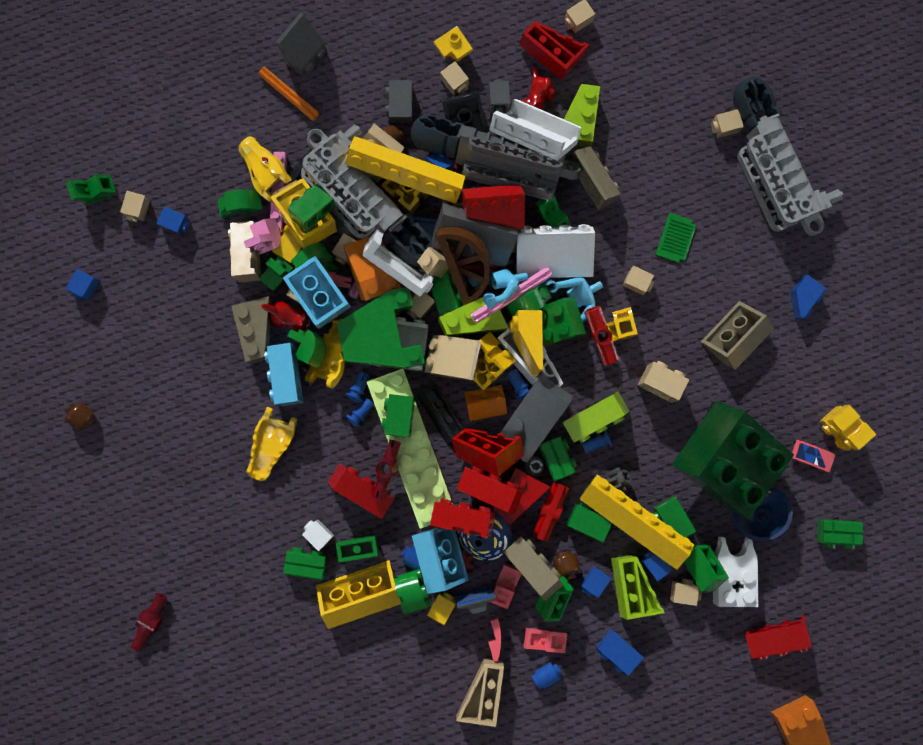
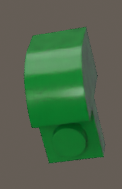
M95 174L86 181L69 180L66 183L71 201H82L83 204H93L107 199L116 193L111 175Z
M254 190L225 192L224 197L218 199L220 217L227 218L237 213L253 214L262 210L260 194Z
M555 196L551 200L540 199L535 202L538 209L536 210L537 215L544 225L551 226V228H556L560 225L571 226L568 217L559 208Z
M321 243L311 244L303 248L291 260L294 266L298 268L316 256L324 269L333 272L337 268L333 261L334 257Z
M280 256L275 261L270 258L266 262L269 268L259 278L275 294L286 283L283 277L294 270Z
M543 282L509 303L507 307L513 317L518 310L541 309L552 296Z
M299 329L298 333L290 330L288 337L301 343L294 357L319 369L326 354V343L323 337L308 329L306 332Z

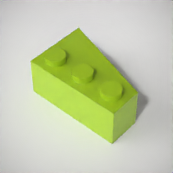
M581 84L564 120L581 127L579 139L575 146L590 147L592 145L600 86Z
M484 297L438 318L444 335L450 337L506 331L508 326L500 310L479 323L473 321L471 314L486 305Z
M619 391L567 419L563 424L573 442L575 443L579 440L582 443L591 438L589 434L595 431L599 434L608 429L606 425L613 422L615 425L623 421V416L629 412V409Z
M630 555L611 558L620 617L629 620L665 613L648 582V578L638 558Z

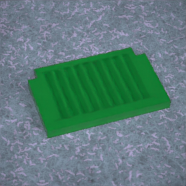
M669 212L655 255L677 263L680 260L685 261L697 226L692 224L693 220Z

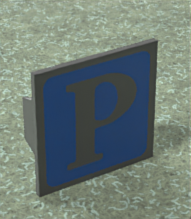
M493 585L455 595L457 609L468 607L472 614L486 611L487 602L496 599Z

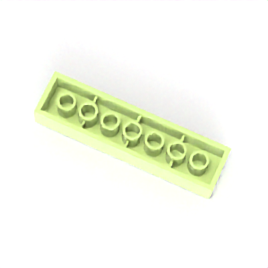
M404 369L367 381L381 423L382 419L386 418L387 411L384 410L385 398H389V394L414 397ZM415 401L411 437L386 435L388 442L389 439L401 442L396 458L398 460V470L419 528L421 529L429 526L431 523L434 502H440L441 498L452 499Z

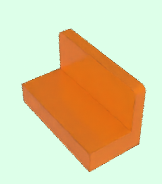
M502 385L488 387L485 390L478 389L464 392L470 421L507 414Z

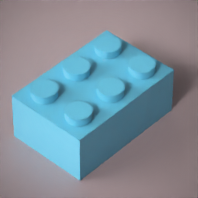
M291 343L267 346V351L265 352L266 363H269L270 371H267L268 381L272 383L270 399L271 402L274 401V405L278 406L304 403L298 359L294 357L297 349Z
M435 527L412 536L427 594L446 591L469 581L455 530Z

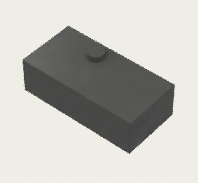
M443 203L432 234L431 248L441 250L436 238L438 228H463L475 234L485 244L490 255L491 264L506 268L518 237V228L468 218L462 208ZM451 239L454 249L456 250L460 241ZM465 244L460 255L468 257L478 253L470 245Z
M540 374L500 432V434H504V437L507 438L521 437L524 456L520 458L526 463L530 460L566 410L573 396Z

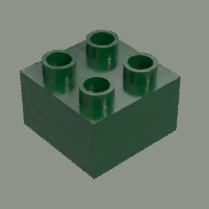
M716 401L676 457L672 466L720 505L750 519L758 506L762 504L778 477L785 471L794 454L746 411Z

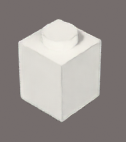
M311 520L303 528L305 532L302 535L318 551L334 537L319 520L315 522Z

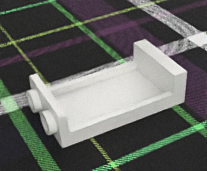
M377 228L366 242L362 256L421 297L424 292L428 293L433 286V275L421 274L382 246L381 241L384 232Z

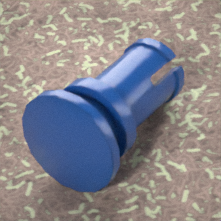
M516 369L510 372L507 377L515 388V394L518 393L519 395L516 399L521 400L524 399L529 390L527 388L528 384L524 383Z
M359 372L353 387H350L351 392L345 393V396L352 401L362 403L361 396L365 394L363 391L367 381L370 379L369 375L366 374L364 380L361 381L364 373Z
M366 398L356 411H352L353 414L351 416L346 415L352 425L360 429V422L365 421L364 418L375 408V405Z
M604 430L605 434L600 435L599 433L597 437L582 442L586 454L601 447L604 449L608 444L610 447H613L607 430Z

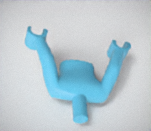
M507 269L491 273L487 285H492L494 289L506 288L503 294L496 297L494 294H485L484 303L486 306L492 309L496 304L507 301L517 290L519 282L528 280L527 273L513 275ZM468 277V282L472 287L479 283V281Z
M573 278L561 282L547 280L545 282V285L554 284L553 288L548 290L552 293L560 288L573 287L566 294L568 297H575L578 308L585 306L584 311L595 307L596 302L593 293L603 288L600 281L589 286L584 278ZM584 312L581 315L583 324L587 321Z

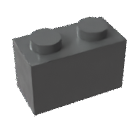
M499 79L489 82L490 118L493 117V113L496 111L505 114L510 110L509 81Z
M389 80V87H386V99H389V105L385 107L386 117H389L390 123H413L412 80Z

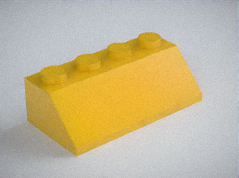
M390 560L316 585L320 614L328 629L401 604L400 598L397 596L394 584L395 575Z

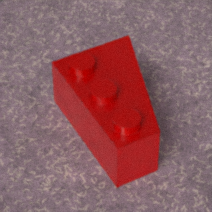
M534 21L523 32L519 46L562 80L585 56L589 44L577 42L569 35L567 37L556 33L555 29Z
M520 184L462 189V208L466 217L524 230L525 193Z
M465 428L452 438L457 458L498 477L524 456L520 436H515L513 439L504 437V434L500 433L497 436L488 435L486 431Z
M340 463L329 479L328 484L336 492L382 519L395 500L390 495L392 492L387 489L384 500L373 497L376 482L367 476L363 478L358 475L360 472L351 466L347 468Z
M473 466L472 469L465 467L457 486V490L508 513H515L524 492L518 489L519 485L510 481L505 483L501 481V477L491 473L488 475L484 473L483 469Z
M517 468L513 470L508 480L519 485L518 489L524 491L515 513H508L497 507L492 509L500 514L509 526L550 488V486Z
M441 498L440 502H434L430 526L488 538L492 536L496 513L491 512L489 507L479 506V509L471 508L472 504L460 502V505H454L452 500Z
M805 615L799 616V621L789 622L784 620L779 625H766L747 630L745 637L751 658L764 660L769 658V655L785 656L790 651L801 653L812 648V639Z

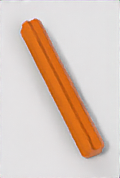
M262 67L259 71L261 78L312 121L317 119L319 113L270 70Z

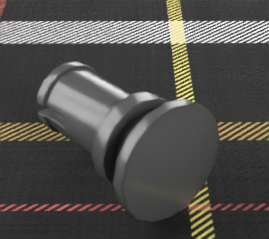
M531 457L525 463L526 472L532 476L541 474L544 469L543 461L538 457Z

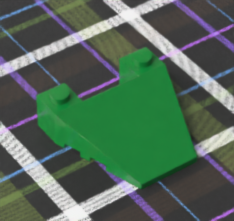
M404 287L389 290L337 322L344 361L403 369L425 365L421 344L401 347L395 312L413 308L410 289Z

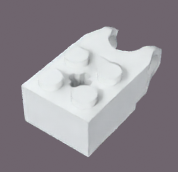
M718 537L714 553L729 579L713 591V604L718 607H758V560L753 547V541L745 537L741 551L736 555H732L728 550L725 537ZM737 581L738 587L736 589L732 588V586L735 585Z

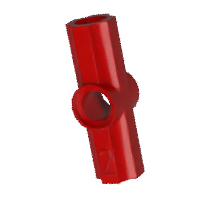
M601 306L591 307L584 311L591 331V338L595 342L602 364H613L619 360L612 340V333L608 329ZM601 331H604L605 337L602 340H599L598 334Z
M553 482L547 499L544 500L539 511V519L532 533L533 537L548 542L553 527L558 522L562 513V505L566 499L568 487Z

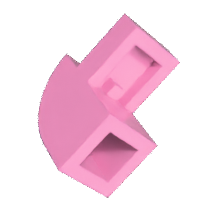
M275 218L263 219L249 225L253 237L244 241L246 249L254 248L259 251V254H263L280 245L281 235Z

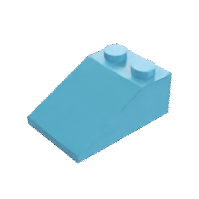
M316 256L283 277L315 326L319 329L351 308Z

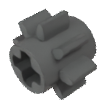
M618 467L608 473L609 478L607 481L618 490L625 491L630 487L631 476L628 471H621Z

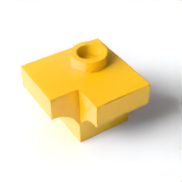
M457 26L434 41L435 47L444 59L451 57L452 60L455 58L458 62L473 52V48Z
M631 307L612 312L614 321L607 323V326L612 333L613 342L638 336Z

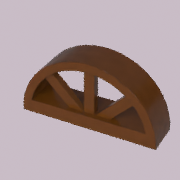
M459 227L438 228L436 238L463 305L477 299L487 286L491 268L489 252L481 239L468 230ZM451 239L460 241L456 250L454 249ZM465 244L470 245L478 253L458 259ZM482 260L484 275L482 276L462 265ZM465 275L479 281L471 290Z

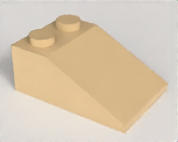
M433 335L429 343V355L425 361V373L443 378L473 380L481 341Z

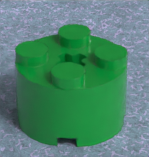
M421 569L394 577L397 596L400 598V605L405 615L432 606L430 596L427 595Z

